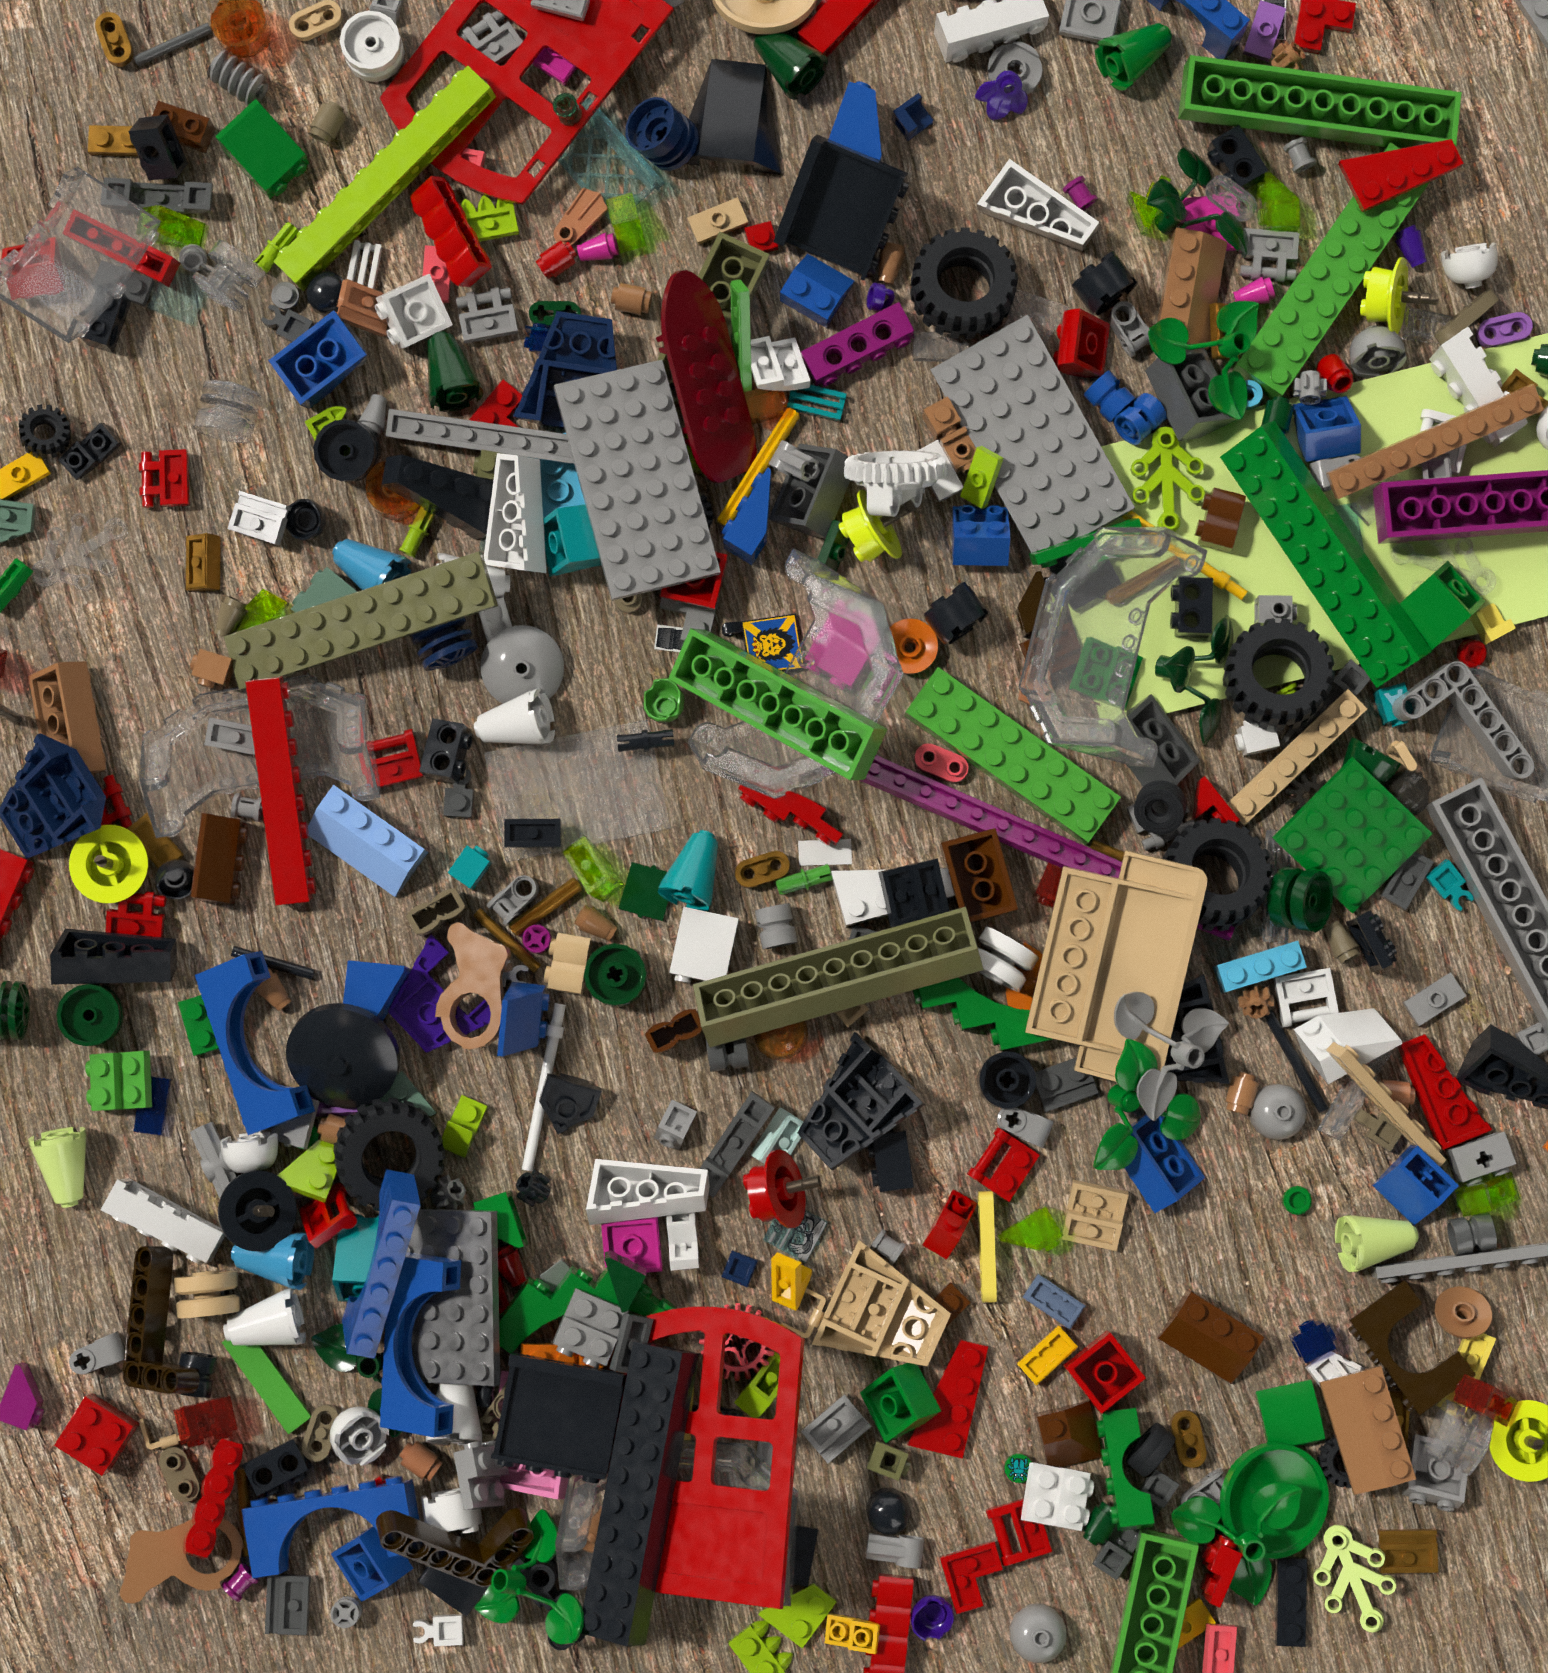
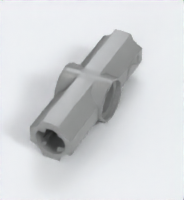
M210 1122L194 1129L190 1134L202 1158L200 1163L204 1174L209 1182L213 1183L220 1198L227 1185L238 1175L228 1168L224 1162L221 1152L220 1135L214 1122Z

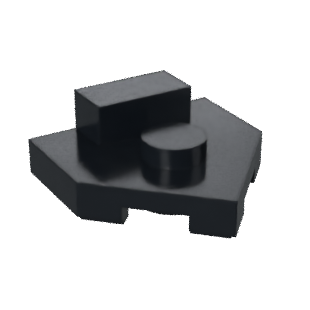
M547 1073L539 1102L551 1120L557 1134L568 1130L569 1127L594 1116L602 1089L589 1085L585 1079L560 1073V1076Z

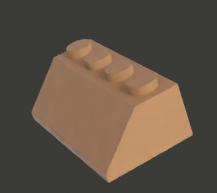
M1176 227L1172 234L1157 322L1165 318L1178 319L1188 330L1189 339L1187 344L1210 342L1209 304L1217 303L1227 241L1205 232Z
M57 662L29 675L38 733L76 749L92 775L105 771L106 758L102 750L101 730L97 722L96 703L92 695L91 676L87 668V662Z
M1370 1367L1319 1382L1353 1495L1415 1480L1416 1476L1382 1367Z

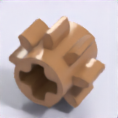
M1287 42L1284 44L1280 43L1272 50V53L1275 55L1271 60L1272 66L1297 70L1304 68L1301 61L1305 59V54L1298 44L1294 42L1291 44Z
M1255 983L1247 988H1242L1243 996L1238 997L1239 1007L1243 1008L1244 1016L1249 1015L1252 1018L1258 1019L1270 1014L1269 1007L1274 1006L1273 995H1270L1268 986L1264 988Z

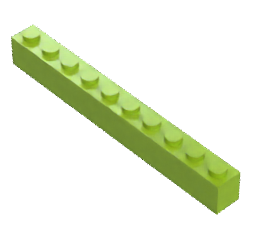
M469 66L455 73L451 83L444 90H439L433 96L432 102L425 109L419 110L414 115L413 121L405 129L399 130L395 134L393 141L386 148L380 149L374 156V160L366 168L360 169L355 175L354 180L347 187L338 191L335 200L328 207H323L319 210L316 219L309 226L303 227L297 233L296 239L289 246L283 247L278 252L277 258L273 262L304 291L310 281L317 274L323 272L496 98L491 87Z

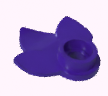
M1004 71L998 75L995 81L983 83L975 94V99L987 102L986 112L990 120L1002 119L1008 115L1010 110L1017 114H1022L1028 103L1027 93L1022 89L1021 78L1013 71Z

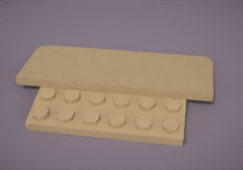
M1129 850L1124 852L1119 878L1063 866L1025 1032L1078 1044L1079 1050L1074 1071L1116 1082V1066L1127 1038L1123 1037L1116 1029L1114 1010L1119 998L1123 994L1138 991L1147 994L1154 1003V1016L1146 1025L1171 1039L1207 887V876L1203 870L1198 867ZM1142 1029L1138 1038L1134 1040L1152 1051L1157 1060V1070L1161 1071L1165 1065L1169 1044Z

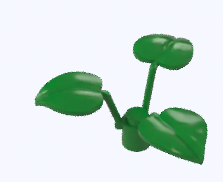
M1236 301L1223 306L1218 312L1216 323L1218 329L1225 333V336L1216 341L1187 344L1189 339L1188 330L1180 320L1175 318L1162 319L1149 328L1150 346L1155 355L1167 364L1176 365L1182 363L1186 358V350L1218 346L1220 354L1230 358V360L1222 369V375H1217L1211 379L1208 387L1209 399L1212 405L1221 413L1235 420L1243 418L1247 406V385L1239 372L1232 371L1228 373V370L1235 362L1239 361L1238 355L1249 350L1256 336L1259 303Z
M1132 1039L1125 1040L1124 1049L1115 1071L1117 1084L1111 1087L1108 1092V1101L1111 1105L1115 1106L1114 1112L1119 1114L1124 1125L1117 1123L1111 1126L1104 1134L1093 1164V1168L1097 1170L1123 1169L1132 1163L1137 1154L1138 1141L1135 1137L1131 1136L1133 1128L1124 1112L1135 1111L1138 1107L1142 1108L1135 1091H1137V1085L1144 1073L1150 1069H1157V1060L1148 1047ZM1188 1094L1174 1096L1167 1106L1166 1112L1160 1115L1164 1117L1160 1125V1131L1164 1136L1172 1140H1182L1192 1135L1199 1126L1201 1119L1200 1108L1195 1098Z
M1273 1482L1261 1487L1254 1494L1251 1501L1253 1511L1260 1515L1257 1519L1256 1532L1247 1531L1239 1537H1236L1224 1526L1218 1524L1221 1518V1510L1217 1503L1209 1497L1197 1496L1187 1500L1173 1510L1171 1518L1177 1531L1189 1541H1194L1198 1544L1208 1543L1214 1538L1216 1528L1237 1544L1244 1557H1241L1229 1587L1236 1594L1257 1606L1268 1589L1272 1575V1566L1269 1559L1263 1558L1266 1549L1260 1540L1263 1537L1262 1523L1265 1521L1266 1525L1273 1529L1288 1527L1298 1515L1302 1489L1300 1486L1289 1482Z
M541 1509L531 1521L534 1538L522 1552L524 1557L531 1560L521 1565H513L512 1570H496L492 1576L491 1585L474 1608L488 1620L506 1624L513 1621L519 1612L520 1604L517 1596H526L553 1608L547 1614L545 1621L547 1635L553 1642L557 1644L575 1643L581 1634L584 1621L583 1609L579 1600L571 1594L564 1593L555 1603L550 1599L524 1590L526 1578L520 1571L536 1565L537 1560L542 1563L549 1562L556 1555L559 1548L560 1536L557 1526L549 1513Z

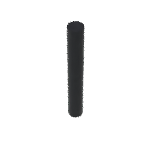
M234 946L231 957L236 958L254 951ZM264 955L267 967L309 980H312L314 977L315 969Z

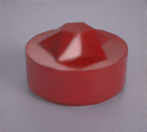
M1475 639L1464 640L1457 649L1458 660L1471 668L1480 666L1487 655L1485 645Z

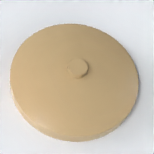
M712 0L715 9L725 21L740 30L754 34H775L796 27L812 13L818 1Z

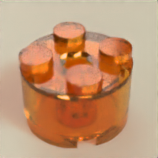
M220 0L217 3V7L211 15V27L223 50L227 49L231 57L233 55H236L238 58L253 57L269 46L271 36L270 23L261 4L257 0Z
M382 461L376 464L367 475L366 495L379 515L386 519L400 522L413 516L421 506L415 502L408 501L396 493H391L390 489L382 485L386 461Z

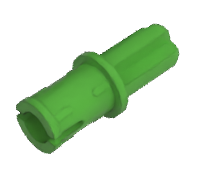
M827 863L806 871L800 869L801 872L779 878L776 880L778 892L783 895L804 888L809 890L811 886L833 881Z

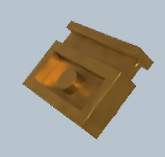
M1436 1529L1378 1530V1548L1385 1553L1384 1564L1379 1567L1380 1573H1439ZM1378 1554L1379 1561H1381L1382 1557Z

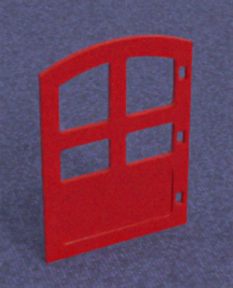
M454 0L379 99L398 130L405 129L413 121V117L416 114L408 102V96L441 54H448L465 68L469 66L491 87L496 98L430 164L457 183L478 193L498 200L524 205L672 14L674 8L663 0H590L585 19L580 21L532 8L530 5L532 0ZM483 2L489 4L528 33L521 45L503 66L498 65L458 36L459 30ZM643 26L648 32L638 43L633 37ZM545 48L551 49L591 78L589 85L566 112L561 111L521 82V77ZM591 93L596 99L586 110L581 104ZM505 99L511 100L551 129V134L517 177L493 172L462 158V152L469 146ZM539 160L545 165L534 178L529 171Z
M686 1307L646 1316L654 1319L648 1343L688 1332L703 1331L705 1335L699 1408L695 1412L689 1411L685 1433L693 1434L696 1438L693 1478L690 1482L676 1480L655 1592L783 1609L805 1338L765 1317L742 1310L722 1307ZM729 1333L760 1343L779 1353L780 1366L776 1415L773 1419L723 1415L720 1412L726 1336ZM720 1437L763 1441L772 1444L771 1477L768 1490L722 1486L714 1482L717 1441Z

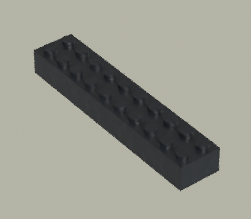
M633 1342L583 1605L584 1621L581 1634L626 1647L646 1644L699 1360L698 1353L654 1343Z

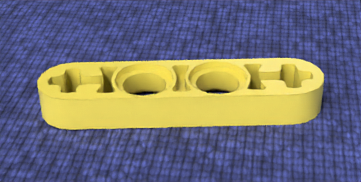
M978 1191L982 1303L997 1302L993 1191Z

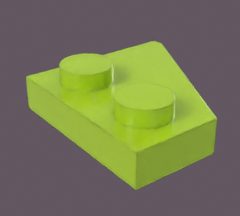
M321 1140L316 1141L277 1176L283 1179L293 1192L325 1203L337 1173L334 1162V1145Z
M812 1583L808 1587L802 1588L801 1591L785 1597L783 1609L765 1607L759 1611L758 1615L799 1647L803 1648L837 1601L815 1583Z

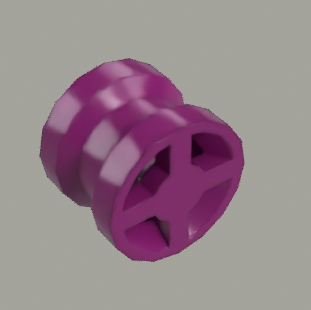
M532 925L524 931L523 944L530 952L542 954L549 949L552 936L545 927Z

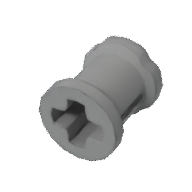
M1306 137L1295 139L1283 147L1284 151L1288 152L1294 165L1292 168L1294 173L1305 171L1317 163L1316 159L1311 157L1306 146Z
M236 793L232 800L231 817L254 818L256 822H260L263 815L261 797L252 799L241 797V794Z
M882 1228L869 1248L883 1255L889 1260L888 1263L893 1265L906 1244L903 1242L898 1243L886 1234V1230Z

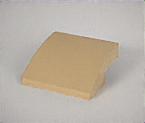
M1073 1180L1061 1239L1117 1251L1123 1227L1122 1221L1129 1196L1128 1191Z

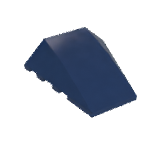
M557 311L513 418L542 426L565 429L554 385L617 370L612 319Z
M41 733L36 735L33 741L35 743L34 748L26 754L24 758L26 763L23 769L18 770L15 776L16 783L13 787L9 788L0 806V818L26 859L100 829L106 800L105 794L78 751Z

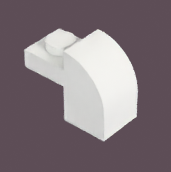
M695 1212L666 1216L671 1271L699 1268Z

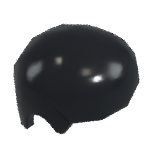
M329 271L321 272L310 281L307 287L308 302L316 313L324 317L333 310L336 313L338 312L337 303L343 278L338 274Z
M298 499L290 505L291 511L288 510L286 517L288 519L286 529L293 538L308 541L322 534L326 526V514L317 502L310 499Z
M173 859L165 862L159 867L155 877L159 894L169 899L177 900L190 896L194 867L185 860Z
M891 1487L880 1488L871 1494L866 1505V1512L873 1529L883 1535L897 1534L904 1530L910 1519V1509L904 1494Z

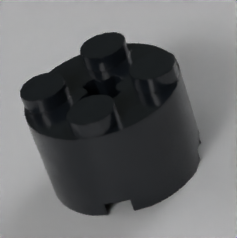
M1111 251L1101 259V263L1096 267L1090 264L1079 273L1081 277L1071 286L1092 315L1096 314L1098 316L1120 302L1119 298L1124 292L1128 295L1137 286L1138 282L1114 251Z
M966 582L955 587L952 590L953 594L947 599L944 596L938 598L930 605L931 608L924 613L926 622L944 646H947L948 643L950 645L974 629L973 626L976 624V620L981 623L990 614Z
M1008 1051L1000 1052L987 1058L981 1065L977 1076V1085L980 1094L989 1104L1002 1109L1016 1108L1024 1104L1033 1094L1036 1087V1074L1030 1062L1022 1055ZM1005 1072H1008L1009 1078L1014 1080L1013 1084H1008L1007 1088H1004V1084L999 1082V1078L1005 1076Z

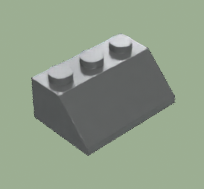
M1205 348L1186 350L1185 360L1176 365L1167 364L1157 358L1145 370L1159 401L1166 411V416L1178 441L1201 438L1235 421V419L1218 411L1209 399V383L1213 377L1217 376V373Z
M799 443L798 449L819 461L820 472L816 479H811L808 482L796 478L792 474L790 476L786 475L769 520L808 536L826 538L850 483V480L844 477L845 460L848 456L837 449Z
M1152 694L1117 718L1103 731L1110 744L1120 754L1142 787L1157 780H1164L1177 785L1200 762Z

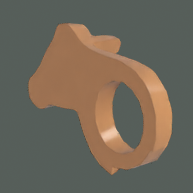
M454 923L449 927L447 939L455 951L459 977L440 995L436 1005L435 1017H441L443 1030L451 1041L462 1046L463 1049H476L489 1046L499 1037L502 1000L504 998L502 975L504 972L513 970V964L508 963L511 958V952L509 947L474 932L466 924ZM475 993L486 1000L490 1008L491 1017L487 1029L482 1034L476 1037H468L458 1027L455 1016L460 1001L467 995Z
M225 1518L222 1519L220 1525L216 1528L228 1538L231 1553L225 1566L219 1571L210 1574L200 1573L193 1569L187 1560L186 1554L183 1552L185 1535L190 1527L193 1526L192 1519L165 1531H136L130 1537L126 1574L120 1589L122 1600L125 1603H137L143 1599L146 1592L171 1576H175L183 1583L197 1590L210 1591L220 1589V1582L230 1576L239 1564L241 1551L244 1548L243 1540L237 1528Z

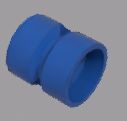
M1110 370L1099 377L1083 396L1093 406L1099 405L1101 407V415L1109 423H1112L1115 416L1126 407H1129L1136 397L1126 387H1119V379Z
M1143 393L1129 407H1126L1115 416L1114 426L1126 442L1137 445L1166 420V411L1156 397Z

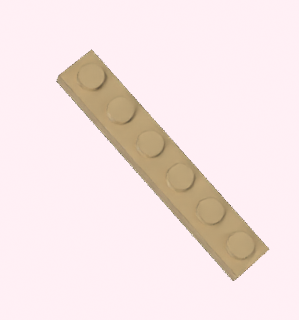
M1349 689L1344 691L1227 802L1244 826L1367 710Z
M1333 1042L1326 1049L1411 1145H1418L1438 1166H1441L1446 1161L1439 1152L1442 1149L1441 1146L1431 1137H1425L1423 1134L1425 1131L1424 1127L1415 1119L1410 1120L1407 1117L1409 1113L1407 1108L1396 1100L1394 1102L1390 1098L1393 1093L1383 1083H1377L1373 1079L1376 1074L1364 1063L1361 1065L1357 1061L1359 1055L1350 1046L1342 1047Z

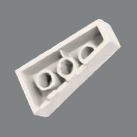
M985 0L976 9L971 10L966 5L957 8V12L950 16H947L946 11L937 13L934 35L945 63L952 60L956 63L963 61L971 53L977 51L985 53L1001 42L1009 44L1019 39V36L1030 33L1033 35L1041 32L1048 24L1049 14L1043 0H1002L998 3L997 0Z
M1011 159L1007 161L977 203V211L1081 251L1084 250L1099 229V222Z
M1466 327L1442 344L1429 359L1432 362L1431 368L1434 373L1439 377L1442 376L1448 384L1447 389L1452 397L1459 399L1463 404L1464 412L1509 394L1508 391L1502 392L1501 378L1496 370L1493 371L1487 368L1484 359L1486 354L1482 347H1474L1469 339L1473 335L1469 327ZM1525 418L1483 436V439L1497 447L1521 430L1528 421Z
M497 453L484 551L486 565L546 573L540 459Z
M940 868L947 899L953 898L955 893L948 868ZM883 870L831 871L845 927L888 916L878 874L879 871Z
M595 1159L586 1207L589 1225L706 1211L710 1188L708 1170Z
M130 1178L117 1179L101 1208V1211L111 1215L115 1220L137 1228V1231L141 1234L161 1240V1244L173 1251L179 1249L187 1253L186 1257L189 1260L200 1265L202 1262H212L225 1238L222 1229L217 1225Z

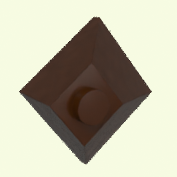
M1089 1400L1034 1413L1046 1465L1060 1468L1101 1458V1445Z

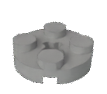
M1019 41L999 46L989 59L988 81H995L1000 73L1010 71L1007 69L1008 66L1014 67L1018 64L1020 65L1019 71L1022 72L1019 75L1022 81V89L1027 94L1033 92L1038 86L1043 72L1037 51L1032 46Z

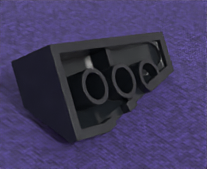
M1490 1024L1473 1040L1456 1079L1479 1093L1489 1095L1491 1091L1505 1095V1098L1515 1101L1516 1098L1532 1101L1533 1106L1548 1109V1064L1515 1037Z

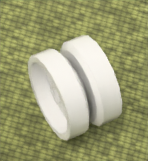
M368 10L357 13L347 20L341 30L340 45L346 63L354 75L370 82L388 80L395 75L403 64L405 50L399 30L392 19L381 12Z
M985 927L979 937V941L991 953L978 948L984 969L980 973L999 985H1004L1016 992H1020L1026 978L1023 973L1014 968V965L1023 970H1032L1039 957L1008 936L990 927Z

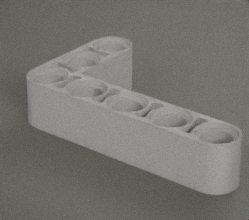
M1455 661L1439 667L1394 701L1392 706L1394 716L1398 720L1409 721L1421 717L1448 697L1506 779H1523L1533 773L1534 762L1464 663ZM1450 669H1453L1457 674L1455 682L1449 678ZM1428 685H1431L1435 690L1434 698L1429 697L1427 694ZM1466 692H1469L1473 697L1471 705L1465 701ZM1406 701L1411 702L1413 705L1412 714H1408L1405 710ZM1483 714L1486 715L1489 720V725L1487 728H1485L1481 723V717ZM1499 737L1505 742L1503 751L1497 746ZM1515 760L1521 765L1519 774L1513 768Z

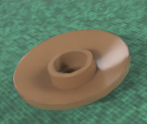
M1462 1286L1451 1287L1443 1291L1436 1300L1434 1312L1439 1325L1455 1337L1464 1339L1476 1338L1485 1333L1491 1324V1306L1486 1298L1474 1289ZM1457 1315H1463L1466 1319H1461Z

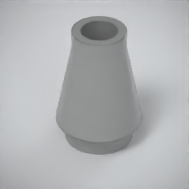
M373 394L358 422L368 426L375 432L378 438L380 433L384 432L388 400L381 395Z

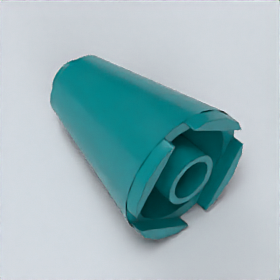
M700 830L699 833L691 835L659 884L657 892L662 898L675 905L680 901L686 903L687 908L701 911L709 910L713 898L719 844L714 839L715 835L713 833Z

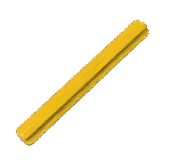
M792 408L785 410L722 510L717 521L723 527L729 519L735 520L738 513L736 508L744 496L749 498L753 489L751 484L759 472L764 474L770 466L768 463L781 440L785 441L799 420L800 415L796 410Z

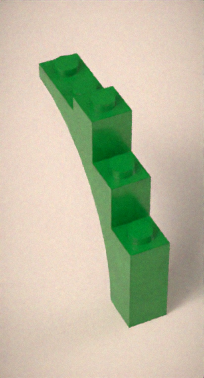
M958 977L912 990L915 1004H921L922 1009L955 1003L956 1008H952L951 1013L954 1025L959 1024L960 1030L993 1023L994 1029H990L993 1046L998 1045L999 1051L1053 1040L1052 1038L1025 1032L1030 1010L1016 1009L996 1003L974 991Z
M572 1266L553 1292L550 1291V1286L539 1278L534 1280L529 1276L499 1316V1346L511 1354L526 1337L542 1325L563 1316L575 1288L619 1306L607 1267L598 1279L594 1281L592 1280L594 1278L593 1275L586 1269L581 1267L577 1269ZM642 1283L628 1311L649 1316L676 1309V1307L665 1298L659 1300L652 1295V1289Z

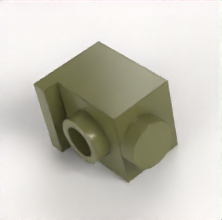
M481 450V455L476 457L474 461L473 473H475V476L491 481L494 480L498 452Z
M876 1439L866 1463V1468L899 1481L901 1475H907L912 1460L908 1459V1451ZM887 1455H893L895 1462L887 1465L884 1462V1458Z

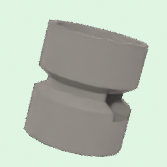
M790 903L755 910L757 925L763 928V931L760 933L763 950L798 942L795 927L789 924L793 919Z

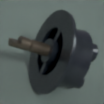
M250 1171L233 1179L224 1189L218 1205L219 1224L225 1236L237 1247L248 1251H265L274 1248L278 1242L290 1234L296 1220V1200L291 1188L279 1176L267 1171Z

